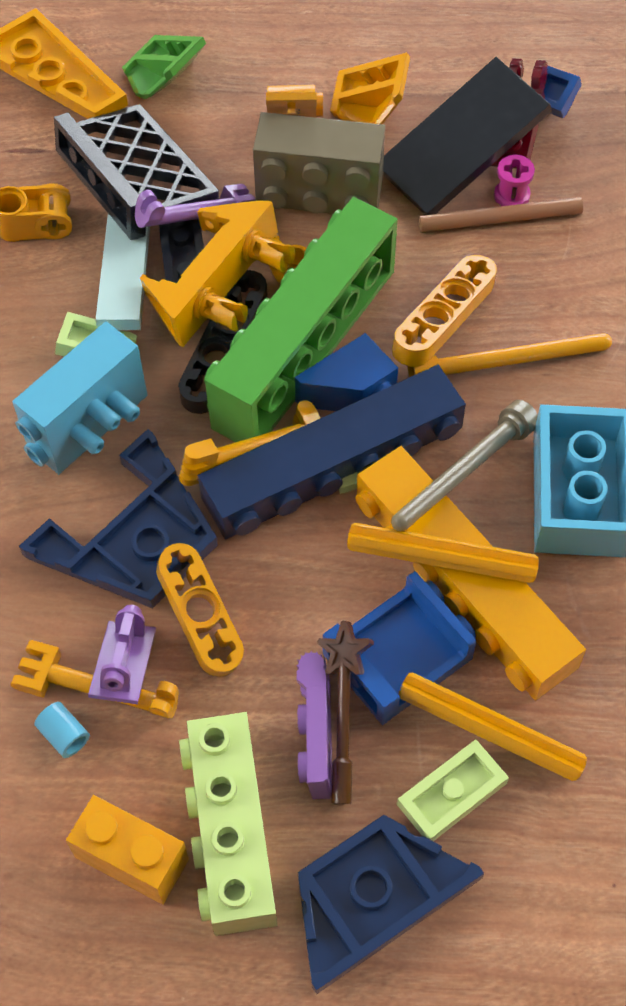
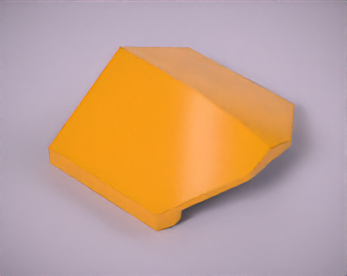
M406 52L339 70L330 108L333 116L344 121L383 124L403 99L410 63L409 54Z

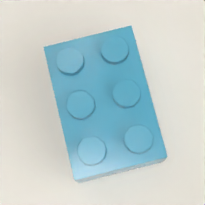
M540 404L533 433L534 553L626 558V409Z

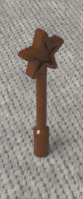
M343 620L340 623L336 639L319 638L317 640V644L330 653L325 669L326 674L334 675L338 672L336 759L332 762L331 803L351 804L352 761L349 759L351 671L356 675L364 674L365 671L360 655L374 645L372 639H355L351 622Z

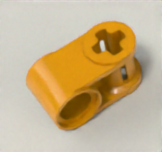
M54 183L39 186L1 187L0 238L5 241L16 242L31 239L56 240L68 236L72 231V220L67 214V207L71 202L69 190L62 185ZM50 196H53V204L49 203ZM52 220H56L55 228L52 226Z

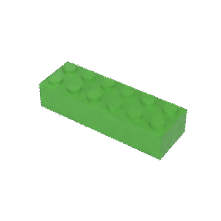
M352 197L343 210L338 209L334 212L326 231L319 239L314 238L309 243L304 258L297 267L287 270L281 280L280 288L272 298H265L262 301L251 324L246 330L240 329L231 342L230 350L221 361H214L208 368L204 383L206 385L207 408L209 409L212 430L234 442L273 431L295 402V377L332 354L394 273L398 218L355 197Z

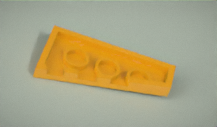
M34 8L0 28V69L86 119L121 110L128 106L127 94L38 9Z

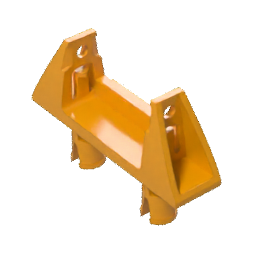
M250 201L200 208L197 214L201 230H207L216 235L181 274L179 281L174 283L161 279L158 282L148 278L145 274H142L140 277L145 296L179 346L184 347L208 318L228 327L230 330L239 331L237 321L245 323L248 308L242 303H236L224 297L253 262L259 260L261 263L274 267L283 273L286 272L285 262L293 264L295 248L289 244L286 245L273 240L278 233V228L271 201Z

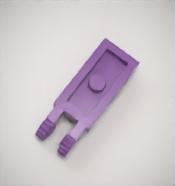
M311 651L310 653L305 652L303 656L301 655L297 665V682L300 685L301 695L306 699V704L298 705V729L300 735H307V752H298V776L300 783L307 782L312 799H330L332 792L330 677L325 672L327 666L325 658L323 659L322 654L319 655L317 652L312 653Z

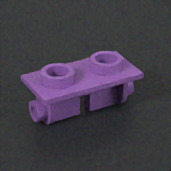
M126 605L117 612L115 622L108 621L88 698L138 704L156 632V627L145 626V618L138 606Z

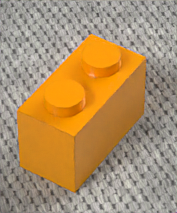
M94 794L66 838V842L76 859L164 905L189 861L183 841Z

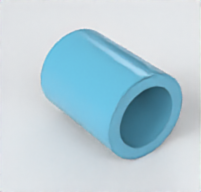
M55 702L46 707L34 722V726L63 758H69L83 748L90 737L89 732L61 702Z

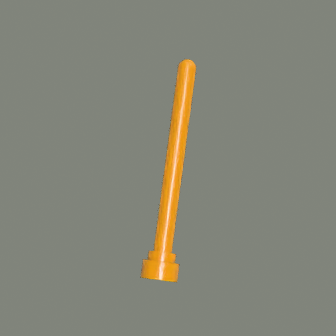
M606 333L445 358H437L434 355L424 365L417 367L407 366L408 377H412L438 364L445 375L604 351L611 347L612 338Z

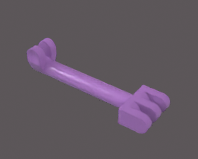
M244 184L224 186L219 199L164 207L160 201H157V197L151 190H145L140 193L136 202L135 221L138 227L143 228L199 219L197 211L200 208L257 200L252 194H249V190Z

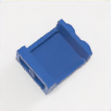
M416 571L407 576L406 586L401 591L352 625L355 639H372L374 645L360 655L365 671L364 674L356 675L351 671V688L382 726L411 705L400 699L399 690L408 673L413 672L436 684H440L473 659L476 646V634L471 624L462 615L455 616L444 604L445 600L439 588L430 580L424 581ZM336 624L323 634V638L336 639L340 625ZM323 648V655L329 660L330 653Z

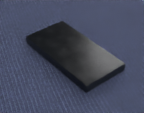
M495 57L384 155L383 175L424 215L437 214L552 112L551 105L498 57Z

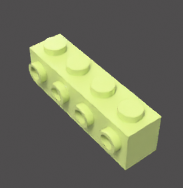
M247 712L187 721L189 738L179 740L183 770L193 769L194 787L185 788L189 819L199 818L201 836L192 837L191 844L195 869L205 868L207 887L197 889L201 921L211 920L215 936L277 926Z

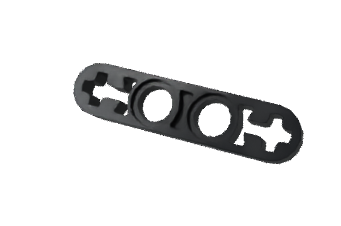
M247 270L224 297L236 303H242L241 292H247L249 288L255 289V291H250L245 299L248 315L244 325L239 330H246L255 319L259 305L265 298H268L266 279L261 273L254 270ZM211 319L178 386L181 404L186 410L196 414L209 412L206 392L201 391L198 396H192V391L200 389L203 383V376L206 375L211 365L205 361L204 357L207 353L215 350L227 353L230 350L234 336L238 332L226 330L221 324Z

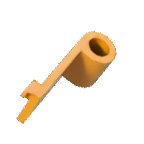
M315 85L267 86V113L315 118L323 117V92L317 93Z

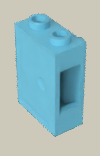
M105 321L12 401L18 421L15 423L16 427L26 441L24 450L34 463L40 467L46 464L59 475L86 450L91 454L99 453L104 447V440L101 437L107 431L115 430L122 418L127 422H133L138 418L140 408L137 405L148 396L139 347Z

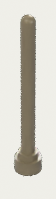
M515 400L501 411L498 426L392 517V527L397 531L407 530L509 440L525 439L535 429L538 416L536 410L523 400Z

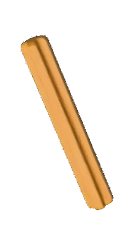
M353 523L351 525L347 538V547L350 551L532 583L535 581L538 572L539 559L535 554L360 523Z
M413 672L408 673L399 690L400 699L571 781H576L584 771L587 762L586 755Z

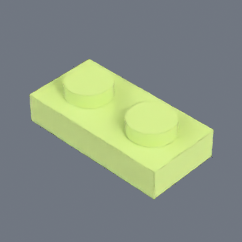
M475 739L397 799V806L422 836L434 841L504 787L509 777Z

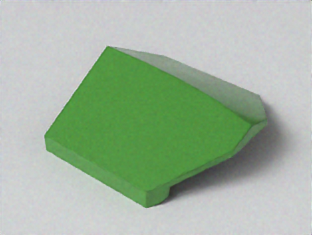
M154 35L122 67L135 95L147 99L169 85L194 61L206 45V41L200 36Z

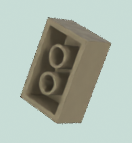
M261 112L253 147L256 200L271 201L274 209L284 208L310 211L312 213L334 214L338 209L343 210L352 197H355L378 208L383 181L385 125Z

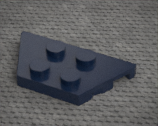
M382 815L298 872L308 960L312 988L316 995L483 879V870L472 862L468 865L442 851V846L424 836L419 837L411 834L406 826L385 815Z

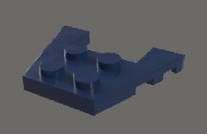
M147 429L119 455L121 464L149 486L85 546L78 543L49 518L20 544L19 548L22 555L29 560L153 609L166 596L156 573L157 563L163 550L172 544L184 543L192 546L203 560L218 546L217 536L190 492H187L183 484L180 483L174 466L169 458L165 457L155 435ZM172 557V563L167 570L169 573L178 572L182 579H184L190 564L188 561L180 563L177 557Z

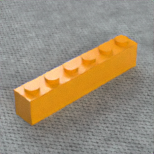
M400 446L357 474V495L355 499L361 511L368 518L375 517L383 528L394 529L391 524L392 517L430 485L433 480L409 453ZM447 495L405 530V532L493 547ZM413 562V567L424 581H432L439 588L445 600L444 604L455 616L462 615L467 619L475 631V639L485 653L488 655L494 654L506 667L505 672L508 679L519 691L523 692L526 690L536 701L579 669L587 649L526 582Z

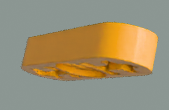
M172 544L166 547L159 557L156 567L157 577L200 667L209 675L216 677L226 676L236 669L243 658L244 648L242 641L199 553L188 544ZM172 557H177L180 563L188 561L190 566L186 571V578L190 586L196 581H199L201 586H194L188 589L182 596H179L177 591H181L185 583L178 572L169 573L167 570L172 563ZM197 597L206 599L212 606V617L205 622L192 620L186 611V604L189 600ZM219 623L222 629H217L214 636L221 648L227 646L231 648L232 652L227 657L228 664H223L219 658L211 660L208 654L214 648L209 633L203 639H200L197 634L208 632Z

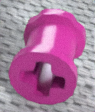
M509 155L499 162L497 174L500 183L495 186L494 190L496 203L501 206L529 202L531 192L528 184L533 180L535 173L534 164L530 159L521 155ZM516 166L515 178H512V170ZM513 187H516V195L515 198L512 199V190Z

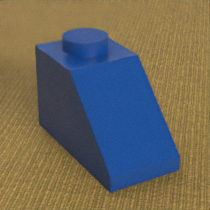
M364 333L295 377V402L298 404L300 401L305 400L311 402L316 409L338 411L396 384L398 381V367Z

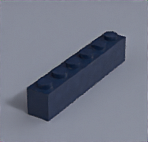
M439 364L199 474L198 482L201 499L225 540L235 535L249 534L266 520L277 515H289L296 511L302 503L317 496L326 497L335 493L342 486L343 478L356 472L359 474L400 446L410 456H413L421 447L433 441H444L453 437L463 427L466 403Z

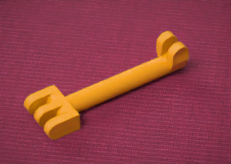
M300 401L296 408L292 426L218 448L211 438L186 446L179 474L180 483L185 486L199 484V474L320 419L318 411L311 402Z
M29 640L25 651L34 657L41 658V661L22 657L18 669L34 677L32 679L22 675H14L10 684L11 687L44 698L50 683L89 693L93 674L58 665L61 658L59 647ZM160 681L156 693L141 689L138 704L118 703L146 710L162 717L173 718L178 705L179 691L178 687L173 683Z

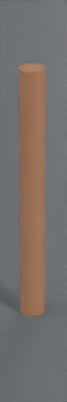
M581 197L423 215L419 216L420 232L582 214L583 201Z

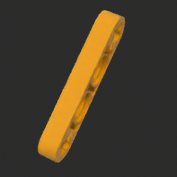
M470 255L463 258L396 329L392 345V355L395 360L403 365L412 367L427 363L492 291L497 275V265L494 261L482 255ZM469 277L473 278V283L469 281ZM447 295H459L464 297L466 300H451L447 297ZM436 317L442 319L445 323L441 325L431 324L425 321V318ZM418 336L421 337V343L416 342Z

